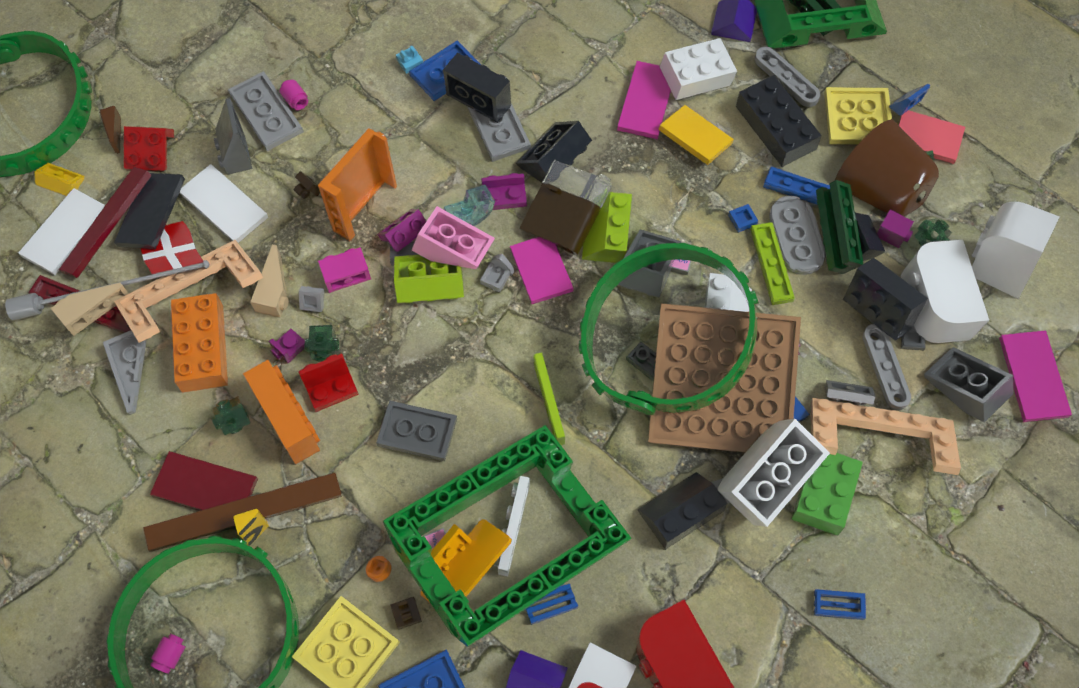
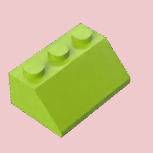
M609 192L590 200L601 207V210L583 244L582 260L617 263L627 253L632 194Z
M419 254L395 256L394 284L397 303L464 297L462 267L433 262Z

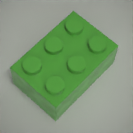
M836 453V455L829 454L802 485L791 519L838 536L845 528L863 462Z

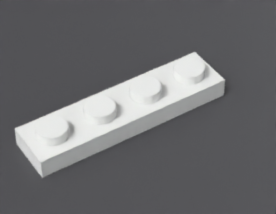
M520 476L519 483H514L511 497H515L513 506H508L506 520H509L507 529L503 528L502 530L512 539V542L495 562L494 566L498 567V575L508 577L530 486L529 477Z

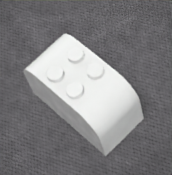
M1007 202L1001 205L996 216H990L972 254V257L975 258L972 265L975 278L1019 299L1056 226L1059 216L1022 202Z
M938 241L923 245L901 274V278L928 298L914 323L916 332L924 337L925 340L933 343L971 340L989 321L964 241Z
M796 419L778 421L754 442L721 481L718 491L753 525L768 527L830 452Z

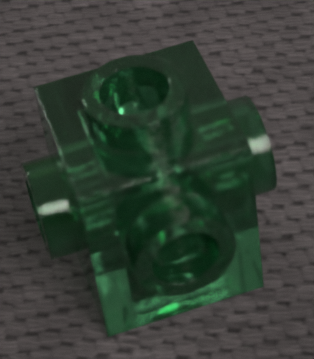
M936 218L926 219L917 228L919 231L914 237L923 246L930 242L950 241L948 237L952 232L948 229L950 226L940 218L938 220ZM934 231L939 234L937 237L934 236Z
M332 325L309 326V338L305 339V351L309 352L312 360L322 362L327 357L335 355V351H339V339L336 337Z
M239 396L231 400H222L216 404V407L212 408L214 416L211 417L215 428L217 430L221 429L224 435L229 433L235 434L251 423Z

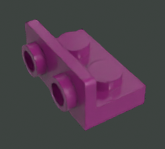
M511 173L504 176L491 175L481 178L485 211L527 207L524 174Z
M410 209L377 235L381 241L389 242L394 251L398 252L417 238L418 233L426 223V219L419 209Z

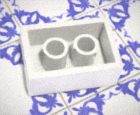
M721 38L665 52L660 65V69L675 100L730 86L737 73Z

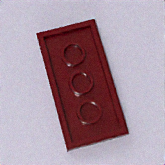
M169 451L150 495L161 500L202 511L251 497L258 478L254 475Z

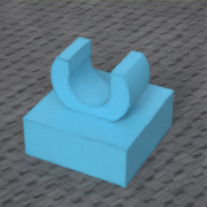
M413 46L396 54V60L406 74L423 63V59Z

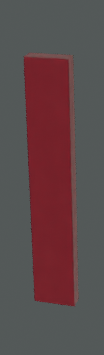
M136 167L131 169L59 268L62 273L75 278L80 276L150 179L151 174L147 170Z
M39 275L28 293H36L45 300L79 292L80 290ZM58 301L49 304L56 305ZM117 306L94 321L121 333L131 331Z

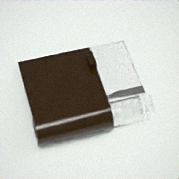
M554 160L519 229L555 243L568 253L578 255L613 186L610 183L611 179L603 174L596 176Z

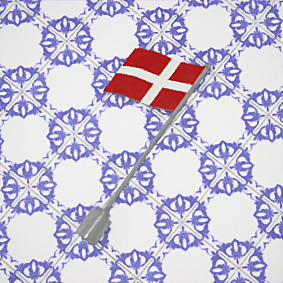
M183 221L165 226L156 249L140 248L143 260L152 275L122 281L121 284L125 286L202 267L207 269L210 264L207 260L203 261L197 252L192 234ZM36 293L9 298L5 302L6 312L13 321L40 315L42 309H44V304L59 301L70 294L45 300Z

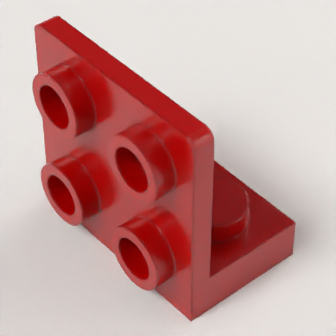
M124 126V168L132 169L136 167L144 170L166 171L167 137L174 138V129Z
M343 354L331 355L322 362L306 365L302 370L298 371L315 412L359 395Z

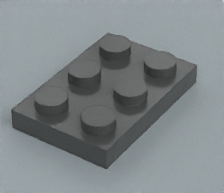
M389 400L376 444L379 447L445 462L456 426L457 415Z

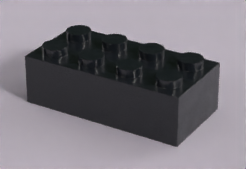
M775 75L739 92L736 108L781 167L817 150L822 135Z

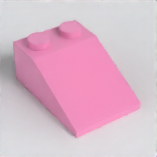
M437 206L418 233L412 251L433 262L477 269L495 238Z

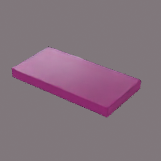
M641 61L636 62L618 123V131L658 139L660 133L658 129L663 122L671 93L660 65Z
M1046 330L1001 335L999 340L1009 374L1013 375V389L1023 422L1069 418L1072 413Z

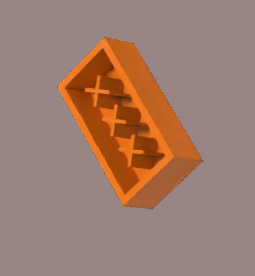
M217 293L171 300L174 380L182 393L228 386L223 304Z
M266 360L244 372L243 375L295 465L319 452L320 449L317 443L320 439L278 366L272 367L269 360Z

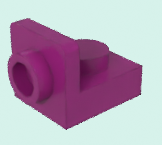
M291 328L277 341L274 339L268 341L272 347L270 352L278 360L283 359L287 363H290L308 346L307 342Z

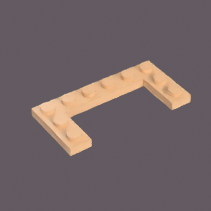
M236 240L202 256L203 261L207 260L210 264L207 269L202 267L163 276L114 301L139 343L160 332L147 311V307L177 294L180 290L198 283L205 277L215 274L225 267L229 269L242 288L252 285L263 278L260 270Z
M812 398L811 435L830 454L836 455L838 450L837 424L927 438L930 441L933 471L959 475L961 465L953 420Z

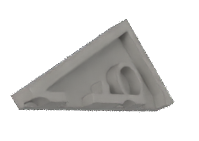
M132 331L103 342L126 411L130 415L136 413L147 341L146 339L139 343Z

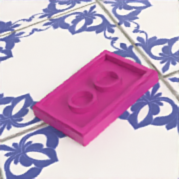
M537 237L510 246V251L531 305L573 292L572 283L555 243Z

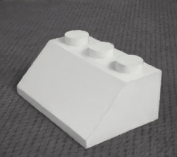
M710 273L704 308L749 312L746 298L737 285L726 275Z

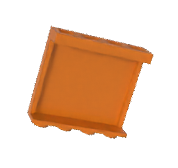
M368 128L318 184L333 231L348 241H351L355 236L351 221L384 183L395 189L397 187L387 138L381 132H375Z

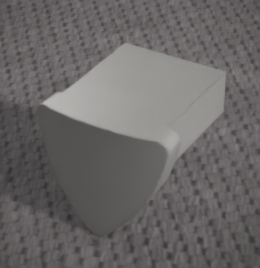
M503 254L492 257L480 279V284L497 292H501L509 276H512L514 273L511 263Z

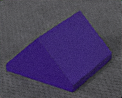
M750 0L719 1L711 35L751 42L757 14L756 7Z
M520 650L510 671L506 688H561L568 668Z

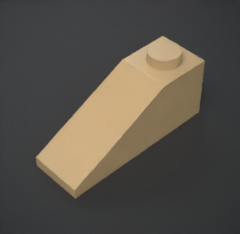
M272 244L261 273L263 278L258 281L250 302L255 312L281 318L283 310H286L288 307L289 299L287 297L281 255L277 245Z
M120 282L70 294L66 298L59 300L51 310L71 334L75 336L115 307L114 301L129 293Z

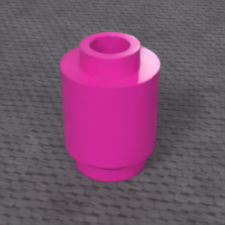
M286 80L281 84L279 92L291 108L301 110L307 106L308 96L296 80Z
M171 633L168 637L163 636L151 657L153 661L150 666L169 674L171 669H175L186 646L182 645L184 639Z

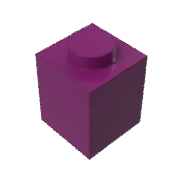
M890 210L877 234L881 240L900 248L903 241L908 243L914 231L910 230L914 221Z

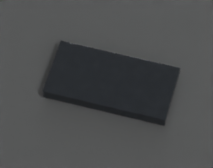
M150 173V179L129 207L114 241L117 247L156 249L185 181L182 174Z

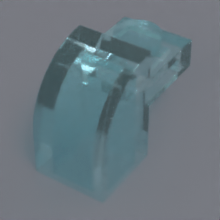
M486 185L466 190L463 201L444 206L443 210L475 226L490 215L495 199Z

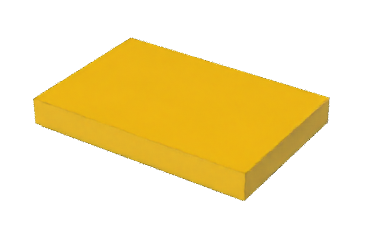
M686 105L660 124L658 129L706 165L710 164L732 145L734 140Z

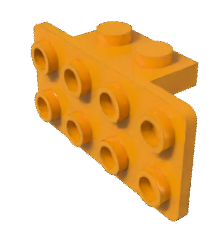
M485 519L480 520L468 535L454 524L432 549L431 556L454 590L457 592L461 589L467 597L511 544L512 539ZM421 590V596L429 602V600L426 598V596Z

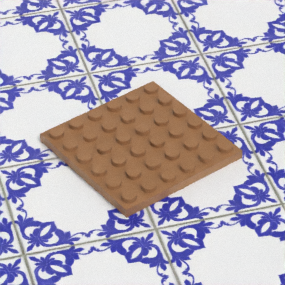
M661 304L652 397L660 399L692 397L720 382L738 361L743 351L749 329V312ZM756 313L757 338L755 348L745 373L734 388L724 397L698 410L680 413L656 410L654 415H650L648 443L746 453L754 442L773 424L781 420L793 419L801 317Z

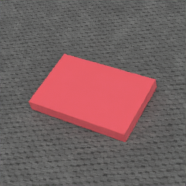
M909 110L901 115L898 125L930 157L952 164L956 162L965 126Z

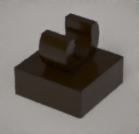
M299 171L295 178L300 183L293 190L303 199H306L310 192L318 196L320 194L318 185L309 176Z
M414 596L390 604L398 630L422 622Z

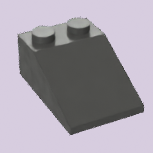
M228 98L224 102L215 128L217 138H214V143L217 151L220 150L221 154L217 155L221 168L224 167L227 174L230 175L253 168L244 131L231 99Z
M640 229L624 258L635 251L650 246L681 243V241ZM674 260L657 262L643 267L630 274L618 285L646 293L650 296L660 297Z
M952 347L924 373V377L962 411L984 423L1013 395L1012 374L955 347Z

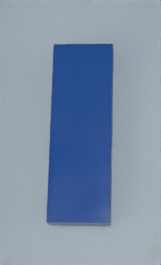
M771 166L763 185L764 188L788 196H796L801 200L816 205V190L821 187L830 189V185Z

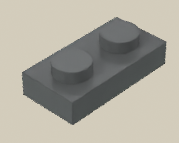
M826 380L825 393L826 397H829L831 400L837 402L848 400L857 405H874L875 393L873 387Z

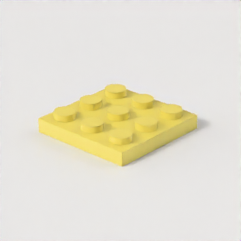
M826 87L825 89L829 144H859L875 127L884 121L892 119L891 109L889 108L888 88Z
M340 596L292 658L330 688H365L400 641Z

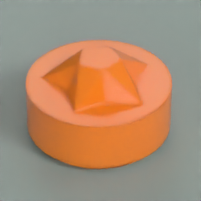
M375 556L367 563L366 574L375 582L384 581L391 573V563L383 556Z

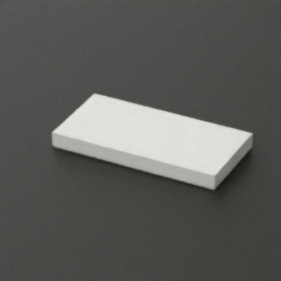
M212 164L201 171L180 190V194L231 241L236 240L239 243L268 218L266 212Z
M73 188L18 252L19 255L55 276L105 205Z

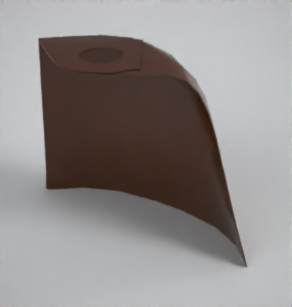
M891 119L879 124L861 140L844 161L835 180L850 184L852 196L886 213L892 210L902 216H906L918 209L926 201L939 177V170L932 158ZM920 184V187L915 191L914 186ZM925 191V196L917 203L918 196L921 192Z

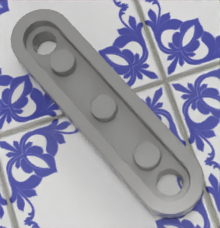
M762 47L758 49L755 62L770 77L775 75L786 91L803 106L813 107L818 103L820 91L772 48Z
M871 324L863 333L865 347L887 405L894 410H902L910 403L911 393L889 336L876 325ZM871 336H875L877 340H873ZM894 397H898L901 402L895 401Z

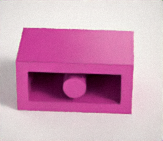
M361 247L348 249L338 255H329L318 261L329 293L371 280Z

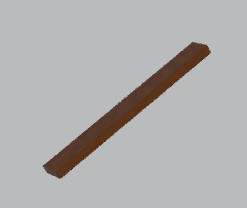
M332 473L143 527L148 551L153 552L181 544L188 540L236 528L234 516L253 509H258L263 517L267 519L342 497L336 473Z

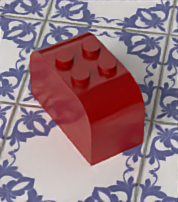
M685 599L653 615L644 623L637 640L636 650L641 663L638 665L645 679H650L653 684L652 688H734Z

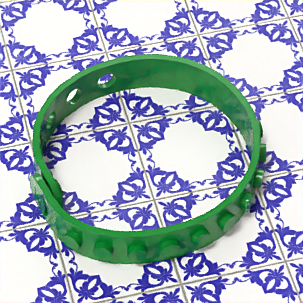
M21 31L0 35V65L16 61L21 55L29 53H47L58 56L68 62L74 69L77 83L75 100L67 117L47 138L23 151L0 156V177L30 173L47 163L51 164L75 144L89 120L92 108V88L89 81H86L88 74L83 65L78 66L81 61L75 52L71 53L64 42L46 33Z
M666 243L650 246L635 251L614 264L599 279L591 296L587 299L584 318L580 322L581 340H579V352L583 354L585 363H582V368L586 377L591 376L594 381L591 386L599 395L604 393L613 402L648 415H654L656 410L671 413L694 411L709 406L724 397L734 388L745 373L751 361L757 338V317L754 305L759 304L755 290L750 291L747 284L749 279L744 272H739L728 258L721 257L706 247H698L687 243ZM667 260L699 262L729 277L746 298L750 318L748 335L743 351L738 361L720 382L692 397L660 399L640 390L637 392L629 390L627 395H623L610 389L599 379L593 360L595 325L606 298L622 280L643 267Z
M210 536L207 539L188 540L166 549L142 566L124 588L111 615L106 644L109 657L108 668L116 682L115 688H134L128 674L125 659L126 634L132 614L146 590L164 572L178 563L196 556L222 552L236 553L256 560L271 572L279 586L287 615L284 647L275 668L269 677L258 687L279 688L290 671L294 661L292 656L297 651L299 619L291 591L280 573L266 559L268 553L258 546L253 549L246 545L247 542L242 539L233 538V540L219 536Z

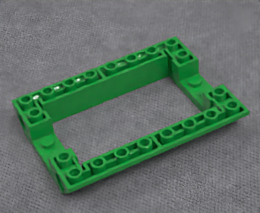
M754 0L767 47L772 49L808 44L810 33L844 29L847 39L887 33L876 0H854L856 6L788 15L783 0Z
M546 425L383 520L395 552L449 632L467 647L632 539L605 502L600 500L595 503L570 470L573 460ZM537 467L587 534L588 538L473 612L462 590L460 589L457 592L454 590L432 558V547L422 535Z

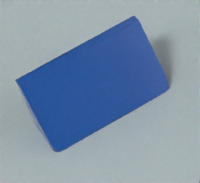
M926 84L907 92L889 105V108L898 115H903L922 101L930 85Z

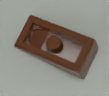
M115 106L101 109L99 113L109 142L115 153L119 154L121 116Z

